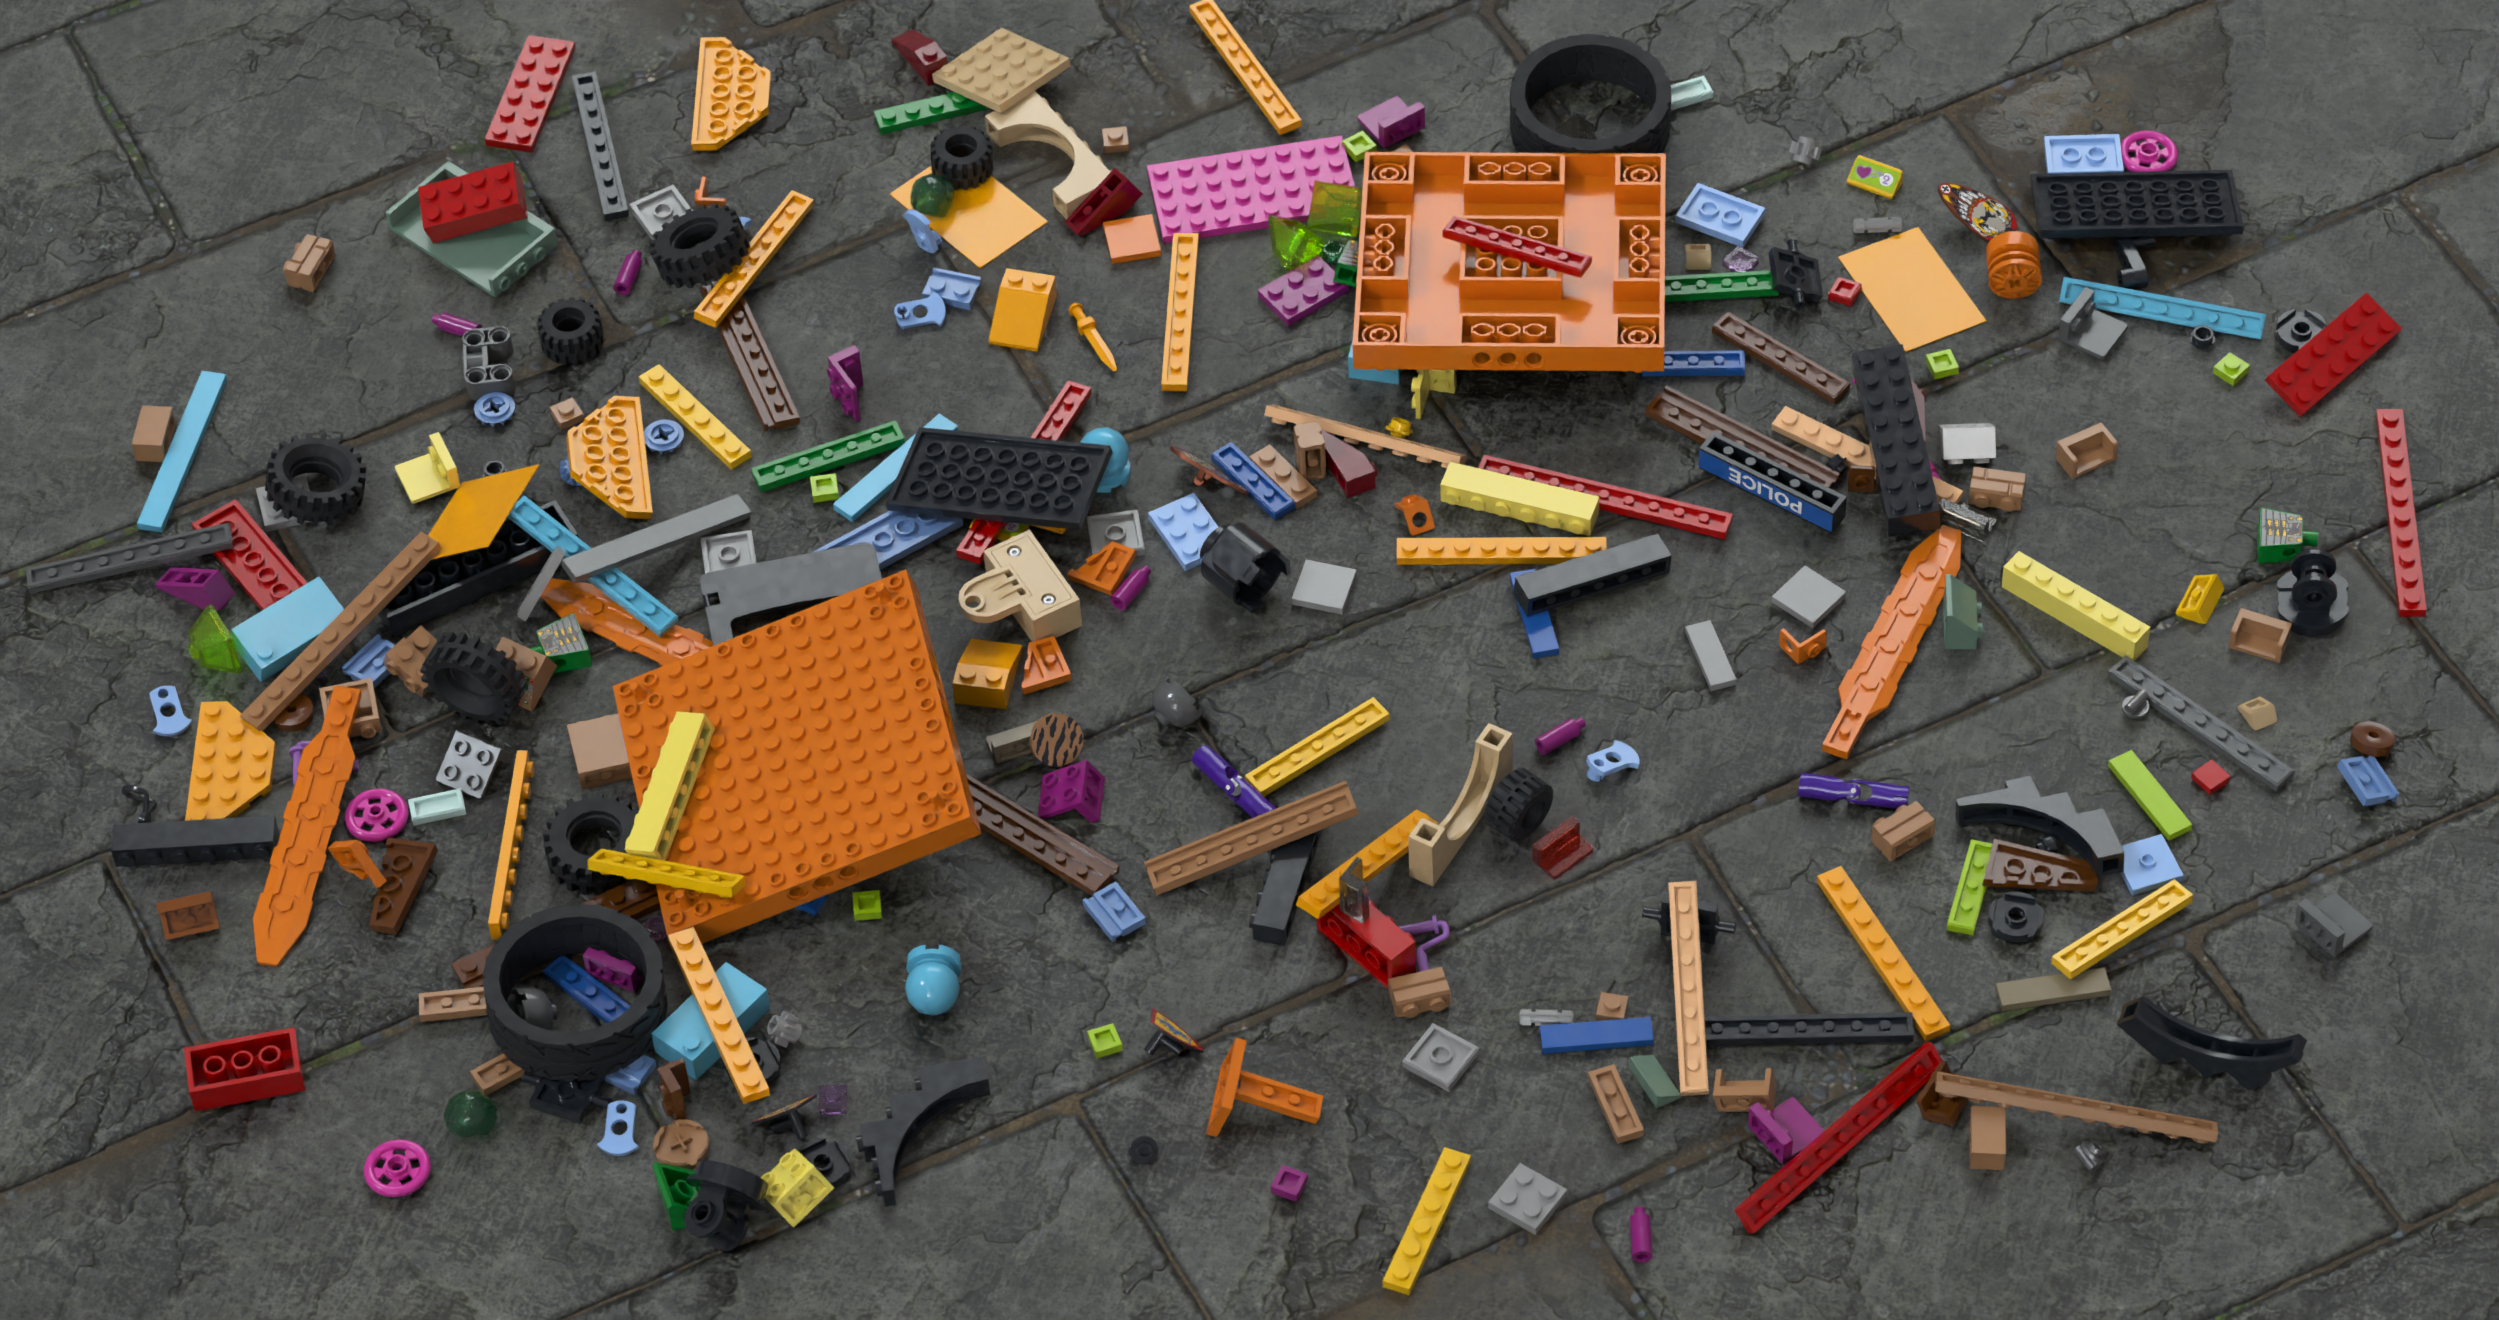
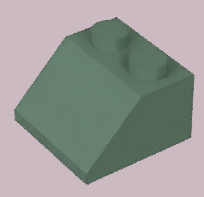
M1945 574L1943 599L1945 649H1977V640L1983 637V624L1978 623L1977 618L1982 616V603L1977 602L1975 590L1951 574Z

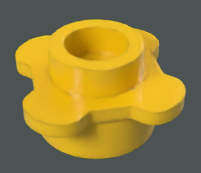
M1393 417L1385 428L1391 431V435L1399 438H1405V436L1413 433V430L1410 428L1412 423L1397 417Z

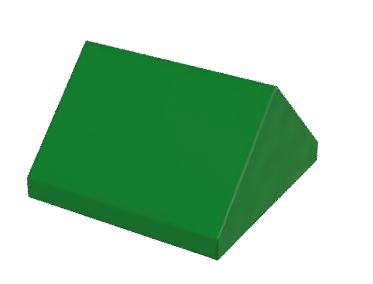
M655 1162L652 1166L656 1186L673 1231L685 1228L686 1211L690 1203L698 1196L700 1188L686 1183L687 1177L694 1175L695 1171Z

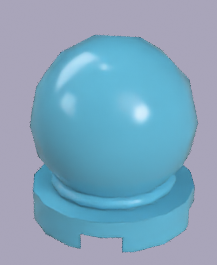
M1109 427L1096 428L1086 433L1080 443L1110 445L1113 452L1097 492L1110 493L1112 488H1116L1121 484L1122 487L1125 486L1130 479L1131 465L1128 459L1129 448L1120 432Z
M921 945L908 953L906 969L909 974L905 991L908 1002L918 1012L934 1016L947 1012L956 1003L960 991L958 976L961 973L962 964L959 953L952 948L939 945V949H925L926 945Z

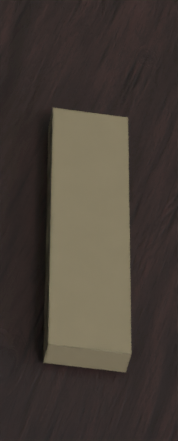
M2105 968L2085 970L2072 979H2069L2064 974L1996 983L1995 987L2001 1011L2111 995V987Z

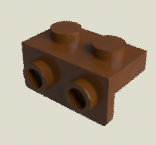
M680 1058L657 1068L660 1080L658 1088L663 1098L661 1104L667 1116L672 1115L674 1120H687L683 1097L689 1095L691 1090L685 1061L683 1058Z
M1941 1061L1937 1069L1932 1072L1924 1089L1918 1094L1917 1105L1923 1120L1953 1126L1969 1100L1968 1097L1956 1095L1954 1098L1940 1095V1092H1935L1937 1071L1954 1074L1951 1073L1948 1063Z

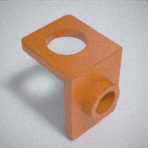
M702 177L700 189L695 191V204H698V208L700 205H705L706 208L711 204H718L720 207L727 205V201L724 198H708L707 179Z
M1413 494L1403 497L1402 501L1394 504L1395 508L1404 512L1410 535L1414 536L1435 528L1427 499ZM1418 512H1422L1426 516V523L1422 527L1414 526L1412 521L1413 516Z
M1784 628L1780 630L1779 646L1798 665L1808 658L1817 656L1821 650L1826 648L1827 632L1824 629L1802 643L1797 642ZM1786 640H1788V641L1790 642V644H1791L1793 650H1791V649L1789 648V646L1787 645Z

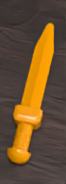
M1080 303L1071 304L1069 313L1077 320L1078 332L1081 336L1085 335L1101 361L1112 371L1116 372L1117 367L1114 357L1096 330V321L1091 316L1086 317L1083 312V306Z

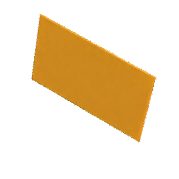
M930 166L890 193L894 199L908 210L913 209L923 214L931 222L929 227L937 232L979 268H982L1048 223L1046 219L992 176L987 178L984 184L979 183V187H969V190H963V188L953 190V187L946 188L943 186V183L936 181Z
M1919 227L1838 257L1853 280L1862 284L1863 294L1899 344H1903L1905 352L1987 322Z
M540 465L462 482L428 534L429 537L439 542L442 548L432 559L488 547Z

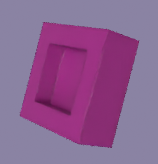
M1282 1165L1271 1185V1193L1297 1202L1308 1182V1174Z

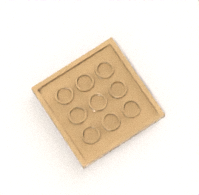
M1001 28L983 41L978 42L965 53L960 54L959 57L944 65L933 73L932 76L934 83L1002 113L1071 65L1068 57Z

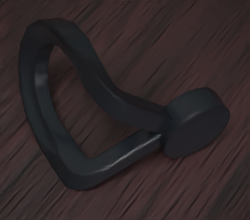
M124 785L121 791L124 796L143 802V812L139 816L138 823H151V813L157 806V802L149 797V793L145 789ZM129 792H134V793L142 794V795H144V797H140V796L131 794V793H129Z

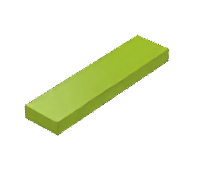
M2132 750L2109 760L2108 767L2168 841L2192 830V823Z
M1971 839L1947 922V930L1974 936L1987 886H1982L1992 848L1991 843Z

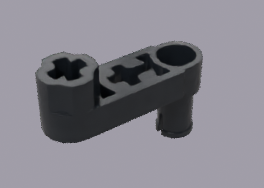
M2133 236L2131 238H2113L2114 249L2123 268L2117 270L2118 287L2140 289L2148 286L2147 270L2137 249L2155 247V237Z

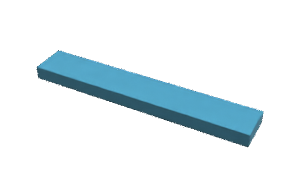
M940 413L923 427L959 431L958 425ZM915 435L833 504L834 510L851 522H854L888 493L895 483Z

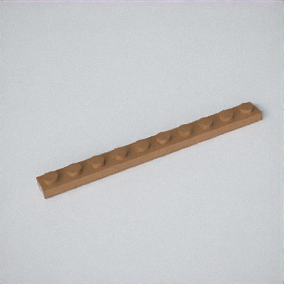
M421 531L253 701L240 717L259 732L263 731L442 549L439 542Z
M1938 1071L1936 1074L1935 1092H1940V1095L1954 1098L1957 1095L1968 1097V1100L1976 1103L1990 1101L2004 1108L2018 1106L2032 1113H2039L2040 1111L2051 1112L2052 1115L2059 1118L2073 1116L2087 1123L2100 1121L2106 1122L2115 1128H2124V1126L2134 1127L2142 1133L2156 1131L2164 1133L2165 1136L2170 1138L2189 1137L2198 1143L2216 1142L2218 1136L2217 1122Z

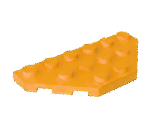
M725 37L701 38L691 141L692 151L718 150L769 114L771 71L765 67L761 68L751 56L743 50H737L732 46V42Z
M613 396L601 409L597 408L584 418L583 423L568 430L566 442L570 477L623 517L651 519L653 510L640 397Z
M228 701L201 702L185 821L235 818L250 807L251 801L259 795L265 796L272 789L276 756L275 742L263 731L259 732L240 717L242 713Z

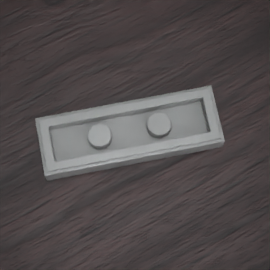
M555 546L518 609L517 615L520 619L527 620L562 561L565 549L560 546Z
M1711 620L1685 626L1686 636L1710 691L1736 685V677Z

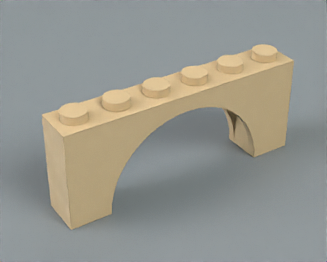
M1033 91L1002 113L993 111L985 116L987 134L999 147L1018 141H1041L1052 144L1069 155L1074 163L1073 169L1061 184L1052 189L1054 207L1065 219L1079 207L1112 171L1106 168L1102 159L1092 153L1088 144L1078 138L1075 130L1071 126L1068 127L1058 112H1054L1050 108L1048 101L1044 97L1041 98L1036 91Z
M1488 723L1475 741V752L1469 775L1449 814L1439 825L1421 818L1408 836L1410 877L1433 887L1485 813V808L1492 792L1513 771L1511 732Z

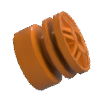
M2008 231L1998 234L1989 241L1986 246V261L1988 266V283L1992 292L2000 297L2019 299L2037 291L2042 282L2039 244L2036 239L2028 233Z

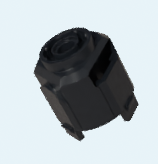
M1245 523L1222 525L1216 528L1206 538L1200 550L1202 576L1235 604L1243 606L1250 612L1265 608L1266 604L1261 598L1273 587L1281 572L1287 576L1291 573L1290 561L1281 551Z

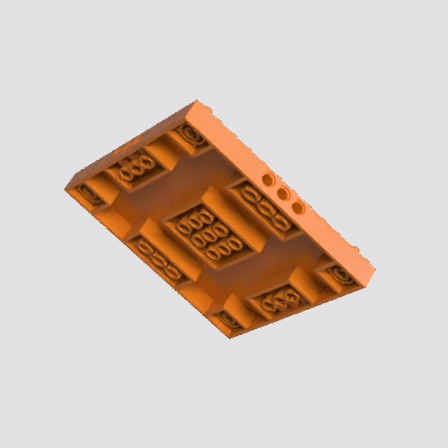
M1365 152L1352 344L1353 369H1376L1378 371H1383L1384 369L1634 371L1636 373H1641L1642 371H1664L1666 154ZM1456 216L1592 256V264L1584 275L1579 278L1443 238L1442 230L1452 217Z
M906 569L613 686L639 810L643 802L644 792L648 789L652 778V771L657 765L661 747L665 744L669 733V726L673 722L676 712L706 714L715 727L666 861L745 876V886L733 897L722 898L717 894L697 893L691 889H676L670 885L656 884L667 937L670 934L694 927L701 944L982 834L918 588Z

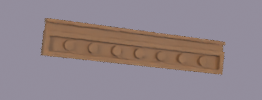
M1344 781L1147 860L1144 864L1157 896L1359 815L1347 782Z

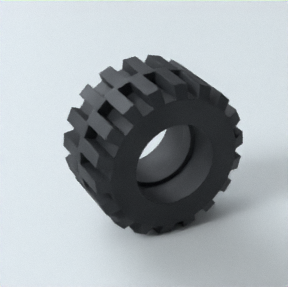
M954 125L950 126L948 130H941L940 134L934 136V141H931L932 175L936 177L938 183H943L944 187H953V190H958L959 188L969 190V187H979V183L984 184L987 178H990L993 170L992 142H990L989 136L984 135V131L981 129L976 130L974 126L965 127V125H960V127H955Z
M563 298L558 300L559 302L557 303L552 302L549 304V308L542 310V315H539L537 323L541 348L545 356L551 358L555 363L561 361L563 365L568 363L576 365L578 364L577 362L582 361L584 363L588 361L589 357H595L596 351H600L604 343L602 323L598 309L594 308L590 302L585 303L584 299L575 300V298H569V300H564Z
M1518 768L1509 773L1492 792L1485 808V822L1510 841H1522L1530 836L1547 816L1552 805L1554 790L1552 786L1528 769Z

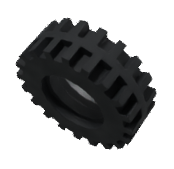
M712 204L710 208L700 205L698 210L692 211L690 208L682 216H673V221L670 223L665 222L661 225L663 230L656 231L654 233L655 239L650 240L649 243L651 246L649 251L663 281L665 280L669 286L674 283L676 288H681L683 285H687V288H693L698 283L704 286L711 279L715 281L721 279L720 275L725 272L730 274L733 271L732 267L734 265L742 263L741 257L748 255L747 248L750 247L749 238L734 209L730 210L727 205L719 208L718 204ZM706 241L705 243H703V244H701V245H699V246H696V247L691 248L692 246H694V245H696V244H698V243H700V242Z
M308 433L305 439H299L297 435L292 436L291 443L288 444L283 440L279 444V450L274 448L271 452V458H268L265 482L268 502L274 501L273 509L276 512L281 509L284 511V518L296 517L298 524L303 525L304 521H311L312 526L318 527L319 522H326L327 526L333 525L334 519L337 518L341 522L346 521L347 513L354 515L357 512V506L361 507L366 482V464L361 463L362 456L360 453L353 454L352 445L348 444L344 447L341 445V439L337 437L334 441L327 440V435L321 434L320 438H313L312 433ZM304 473H319L335 480L339 487L330 492H311L294 485L292 479Z
M449 632L447 636L443 634L437 640L420 669V672L423 673L421 677L422 682L428 683L426 688L428 692L435 693L437 695L435 699L439 703L444 702L448 705V710L451 712L456 710L461 713L460 717L464 719L470 717L473 718L475 723L480 724L481 721H485L487 725H493L494 722L500 725L504 720L507 721L526 691L525 686L527 682L522 679L524 675L522 670H516L517 663L514 660H508L505 657L507 653L503 650L497 651L494 649V644L488 641L487 644L481 642L478 636L474 635L473 638H469L463 632H460L459 636L454 632Z
M597 792L596 798H588L586 793L581 794L582 800L574 802L572 798L567 800V807L563 810L558 806L554 810L556 818L549 817L546 821L548 830H543V845L550 873H555L556 881L559 884L566 881L568 890L573 892L578 887L583 895H588L589 890H596L597 895L604 893L603 889H613L622 882L626 883L632 880L625 879L623 876L603 875L597 871L588 870L587 860L592 855L580 854L571 847V840L578 832L585 828L600 825L611 827L620 833V841L611 850L627 853L625 850L626 840L631 834L634 819L639 809L635 808L632 810V804L627 799L620 803L619 797L616 794H612L610 799L604 798L603 792Z

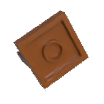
M208 891L156 903L158 914L161 917L165 940L220 928L214 903V892Z

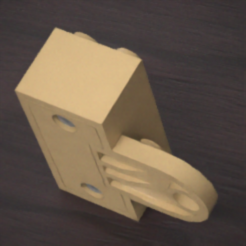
M1030 530L984 550L986 573L971 579L959 591V607L966 618L977 623H991L1013 614L1032 642L1053 635L1057 638L1082 626L1080 599ZM977 602L980 604L975 608H970L967 606L969 603Z

